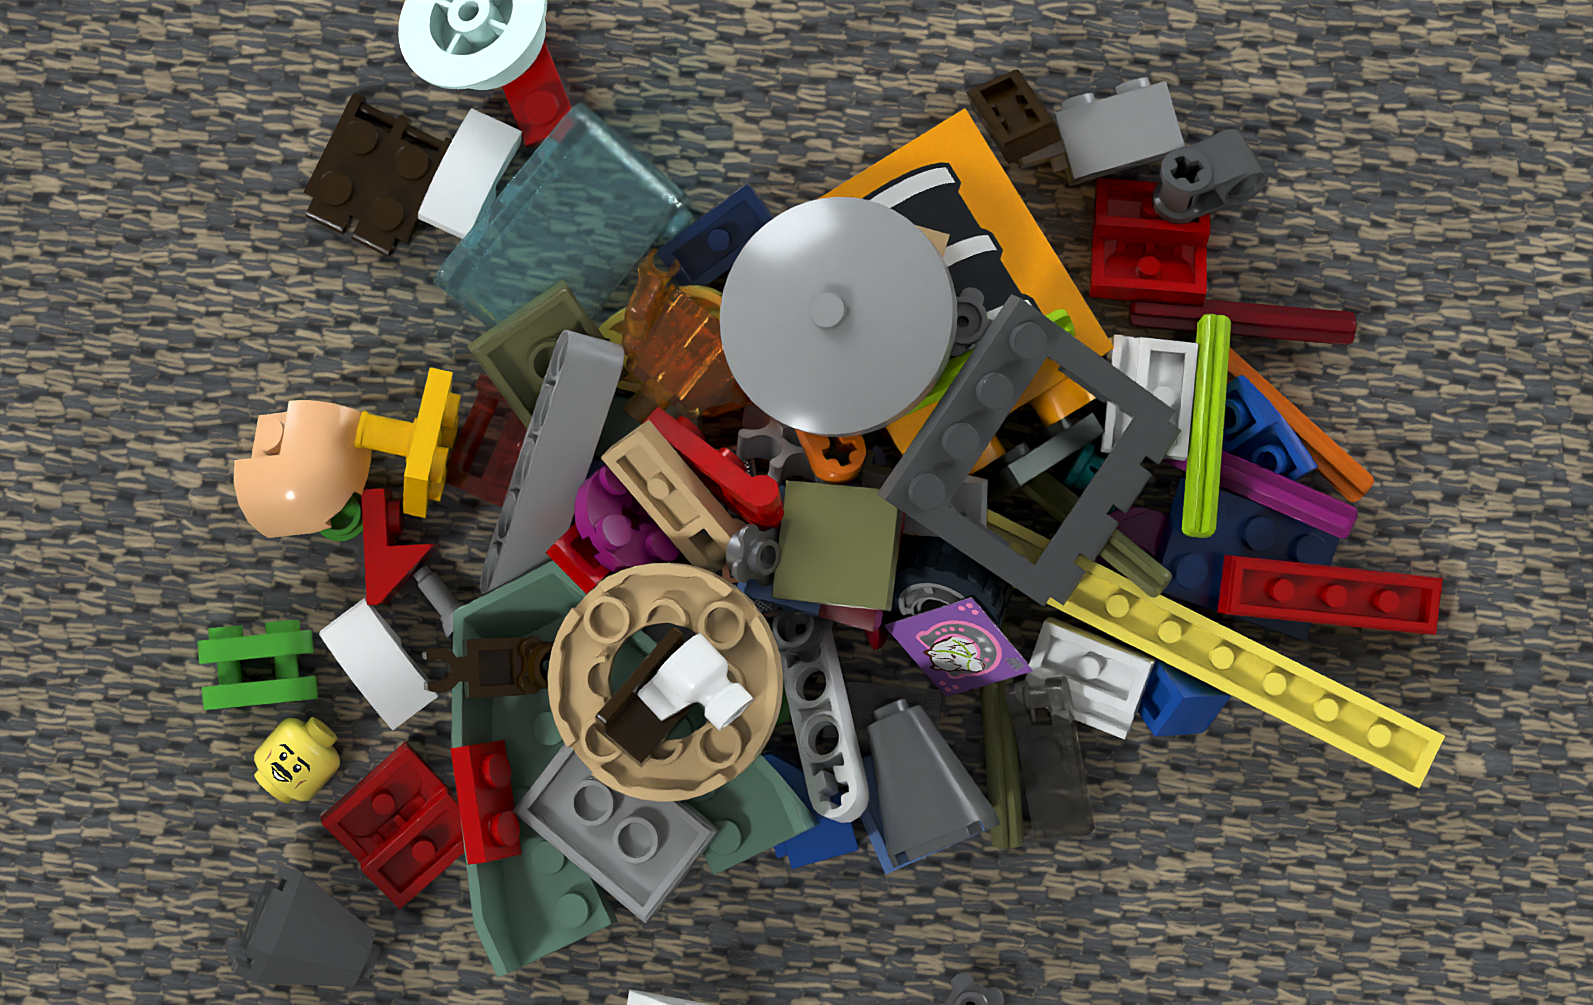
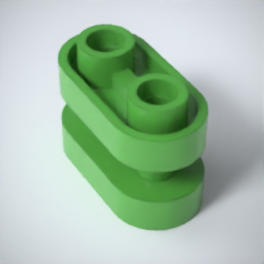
M300 620L265 623L266 634L244 636L243 625L208 628L209 640L197 641L199 664L217 663L219 685L201 687L203 710L318 699L317 676L299 677L297 654L314 653L312 630L301 631ZM274 657L276 680L242 683L240 660Z

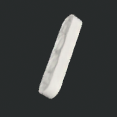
M832 629L824 633L820 642L821 654L813 662L805 663L798 658L797 653L789 650L779 653L783 670V683L811 804L820 815L840 823H846L857 819L865 811L869 801V787ZM822 671L826 677L825 690L816 700L807 701L803 694L804 682L812 673ZM834 724L839 733L837 746L830 753L820 755L815 747L816 736L823 727ZM833 768L835 775L826 772L822 769ZM837 782L849 787V792L841 796V806L830 802V797L838 793Z

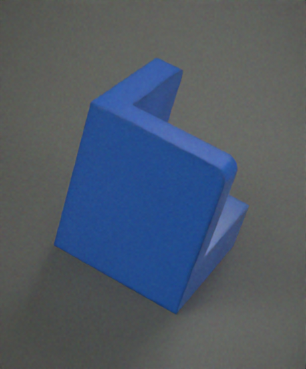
M1156 658L1137 712L1155 737L1199 734L1209 727L1231 695Z

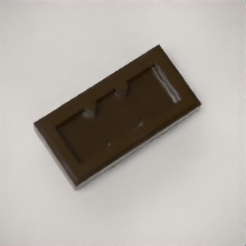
M1018 69L966 92L973 111L1008 164L1062 140L1056 122Z

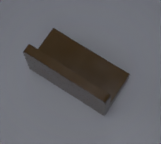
M673 627L595 716L596 730L641 768L698 703H693L673 716L661 721L637 695L639 690L657 674L667 659L683 645L684 634L676 627Z

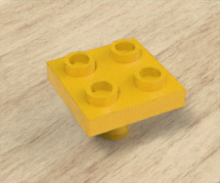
M429 368L418 418L415 417L413 423L370 414L367 411H362L356 432L355 448L361 449L362 447L406 457L403 514L426 518L430 500L441 501L448 468L445 467L449 448L453 449L460 419L458 412L461 395L452 393L453 372Z

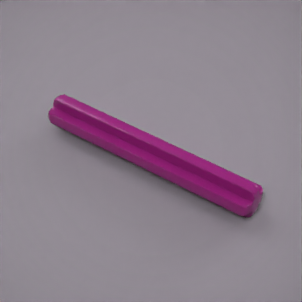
M1222 450L1220 487L1340 539H1346L1352 532L1358 518L1356 507ZM1187 458L1185 461L1162 460V462L1186 472Z

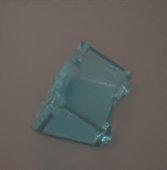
M578 103L562 118L448 256L436 273L433 283L490 329L561 279L566 282L589 317L592 318L654 242L658 243L665 236L672 240L687 227L694 216L687 210L692 205L693 200L583 103Z

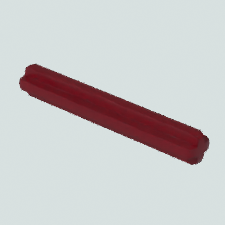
M1205 299L1203 306L1131 301L1129 307L1130 325L1137 328L1197 333V323L1205 314L1224 315L1230 319V335L1338 345L1352 344L1357 330L1356 316L1350 311Z

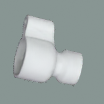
M701 633L693 636L674 652L660 667L657 674L637 693L641 700L661 721L673 716L687 706L699 702L705 707V717L718 731L731 724L754 700L740 683H731L728 680V663L726 659Z

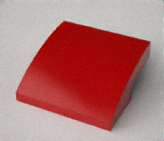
M1097 178L1091 238L1089 297L1203 306L1207 294V243L1210 236V213L1195 218L1188 223H1170L1162 219L1154 211L1152 205V194L1159 182Z
M407 741L320 816L321 824L360 862L361 871L399 909L406 905L465 852L458 798Z

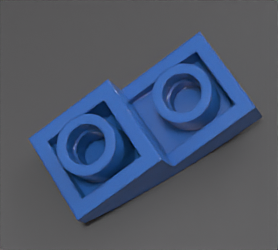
M1243 375L1237 376L1227 384L1222 450L1228 453L1236 451L1240 458L1296 482L1318 468L1312 456L1286 420Z

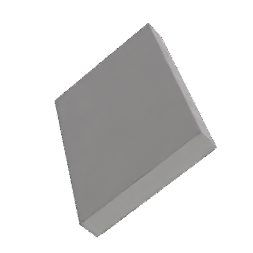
M564 744L513 812L644 923L652 920L721 830L685 800L667 802L642 800L608 787L591 775L593 772L581 761L572 747L567 748L566 744Z

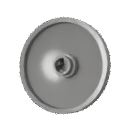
M852 197L822 198L797 205L777 215L756 232L743 247L729 272L723 290L720 307V335L724 354L734 378L745 394L762 411L781 423L809 434L824 437L857 436L884 428L901 419L921 403L934 388L949 361L954 346L958 317L957 299L949 269L942 255L932 241L906 217L882 204Z

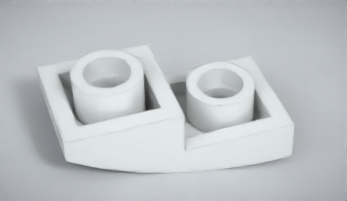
M471 108L433 177L418 212V219L470 242L496 199L497 183L522 144V131Z
M363 598L320 631L321 638L341 667L392 730L396 729L438 697V693L424 690V682H430L431 680L402 648L400 637L372 605H367L366 598Z

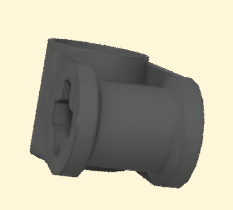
M1237 129L1223 130L1209 139L1182 149L1173 150L1166 155L1160 169L1162 181L1157 184L1153 191L1152 205L1154 211L1162 219L1170 223H1188L1195 218L1224 207L1235 206L1250 200L1265 187L1268 182V174Z

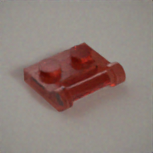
M480 373L474 387L479 392L445 467L448 468L445 483L502 507L527 433V428L512 409L482 479L468 473L499 401L508 403L489 376Z

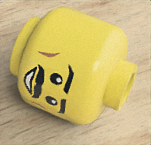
M311 717L307 722L296 718H285L256 750L254 762L258 770L254 776L267 792L286 804H289L293 799L310 801L340 766L339 754L333 746L338 738L327 725L315 717Z

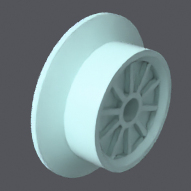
M406 0L399 21V44L402 54L410 68L419 77L441 88L489 90L504 86L522 75L537 58L545 38L547 0Z

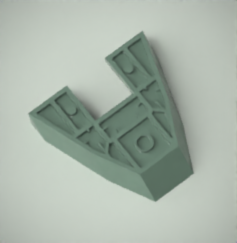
M551 561L454 610L453 653L457 657H463L462 640L524 637L525 640L529 636H537L542 641L553 642L567 614L587 594L554 561ZM642 630L630 636L616 655L611 677L614 694L658 645ZM545 660L542 665L545 671L549 669L548 660ZM464 681L458 682L452 688V748L505 740L507 759L511 767L510 780L515 808L565 744L553 718L548 689H540L535 694L527 693V695L465 698ZM698 702L666 740L687 737L703 727L708 721L704 715L705 707ZM761 754L734 780L709 793L685 800L721 830L703 852L713 875L820 825V822L783 777ZM517 815L516 817L520 825L519 839L522 855L468 865L464 843L473 925L497 978L618 922L603 887Z

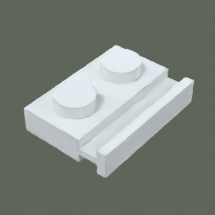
M1114 334L1112 338L1114 349L1111 350L1110 364L1175 410L1169 421L1182 431L1163 459L1185 461L1188 456L1198 343L1144 337L1137 339ZM1106 401L1103 425L1105 433L1102 435L1101 452L1110 453L1132 420L1131 417L1120 411L1109 401Z
M1049 616L1044 620L1029 663L1034 671L1027 673L1018 697L1125 740L1130 734L1132 722L1139 709L1156 658Z

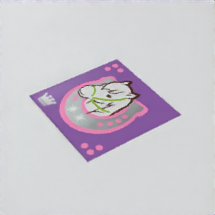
M972 597L884 625L946 697L1034 671Z

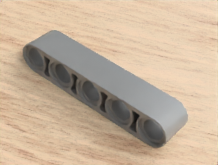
M564 330L560 334L554 347L484 561L480 579V590L483 595L553 561L545 552L570 527L574 515L577 492L586 479L620 378L624 360L622 345L569 330Z

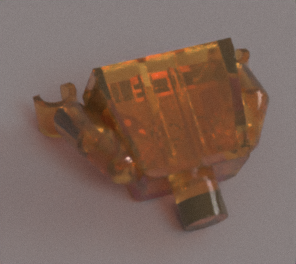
M652 249L639 264L638 273L640 278L625 309L621 345L623 346L624 354L628 357L626 366L643 384L623 409L637 422L643 424L657 407L666 411L672 405L686 417L694 420L699 415L713 418L747 406L751 399L745 394L734 378L724 354L720 335V320L674 283H671L667 289L665 288L679 271L680 263L675 259L667 271L662 272L655 267L653 262L658 249Z

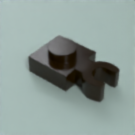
M524 637L462 640L463 657H457L452 651L444 648L425 650L422 652V659L441 660L446 666V674L438 682H424V690L436 693L447 692L454 688L458 682L464 681L465 698L527 695L518 683L519 676L524 670V656L520 652V646L524 641Z

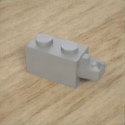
M1143 77L1116 86L1117 95L1095 101L1093 93H1086L1062 101L1060 103L1062 111L1055 112L1052 117L1058 126L1062 140L1019 159L1021 170L1050 162L1053 173L1065 171L1068 185L1072 186L1164 160L1166 155L1173 150L1185 148L1166 81L1150 85L1148 77Z

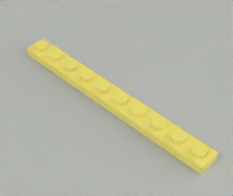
M987 509L986 527L1011 543L1009 548L1025 556L1028 561L1035 564L1050 540ZM1080 554L1074 563L1085 570L1086 574L1064 606L1051 597L1046 603L1414 787L1420 788L1445 738L1444 735L1162 595H1158L1156 598L1150 597L1128 578L1096 562H1092Z

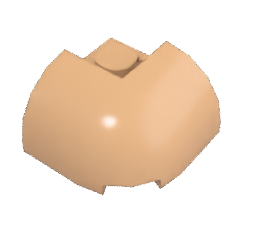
M296 400L289 401L287 412L259 415L251 458L234 460L235 491L238 504L248 523L268 538L311 534L331 528L330 519L343 509L352 494L355 492L362 495L369 474L372 450L362 447L361 449L355 448L356 432L362 412L329 402Z

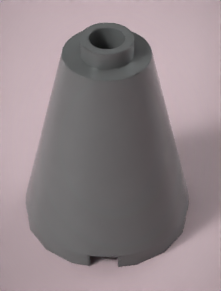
M904 698L873 711L877 722L868 725L867 732L887 853L893 868L982 832L983 829L979 820L982 821L985 831L1000 825L995 810L921 705L909 708Z

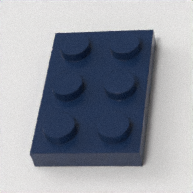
M1181 478L1154 558L1172 574V579L1162 592L1163 594L1218 612L1225 554L1331 566L1339 538L1262 504L1219 490L1217 525L1214 534L1208 538L1187 536L1182 531L1186 478ZM1224 614L1302 641L1307 640L1312 624L1309 622Z

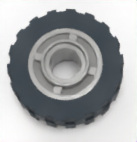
M914 535L908 537L905 543L901 542L898 565L896 567L891 611H883V615H885L889 624L972 597L998 629H1000L1012 596L1010 595L1012 585L941 537H918Z

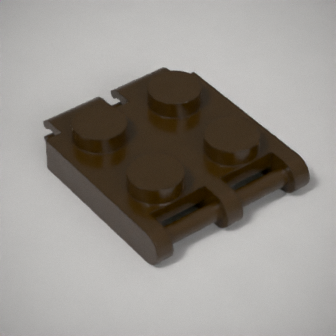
M355 92L351 96L304 190L306 195L313 198L305 216L342 235L345 234L353 217L359 220L351 239L389 258L398 240L407 245L409 244L420 222L418 212L452 139L446 137L444 141H441L411 126L412 120L403 115L396 119L366 104V97ZM360 114L365 115L392 130L388 133L358 117ZM405 136L438 151L436 156L419 146L404 141Z

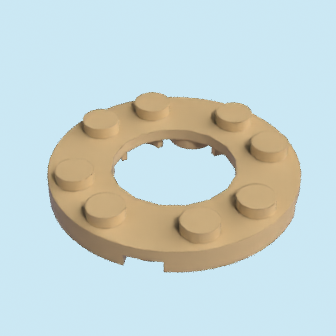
M652 563L621 570L597 583L598 585L575 608H572L565 617L556 635L549 660L548 694L550 707L557 729L567 748L572 747L581 761L593 772L591 775L601 783L620 793L642 800L657 802L686 800L709 793L734 780L754 762L766 746L776 725L782 703L783 670L781 657L771 628L760 610L748 596L728 580L703 568L687 564ZM667 622L687 627L696 634L701 633L726 659L728 663V680L731 683H740L754 700L742 714L721 731H718L708 720L703 727L687 737L665 740L641 768L596 730L595 716L614 695L611 677L616 655L630 636L653 624Z

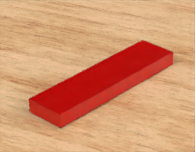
M1225 554L1218 612L1229 615L1436 635L1443 578Z

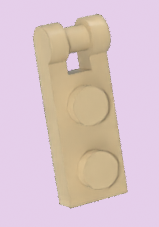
M649 419L605 452L601 459L693 566L715 573L726 565L728 543L731 537L738 530L742 529L746 523L740 519H733ZM705 529L711 537H705L701 530Z

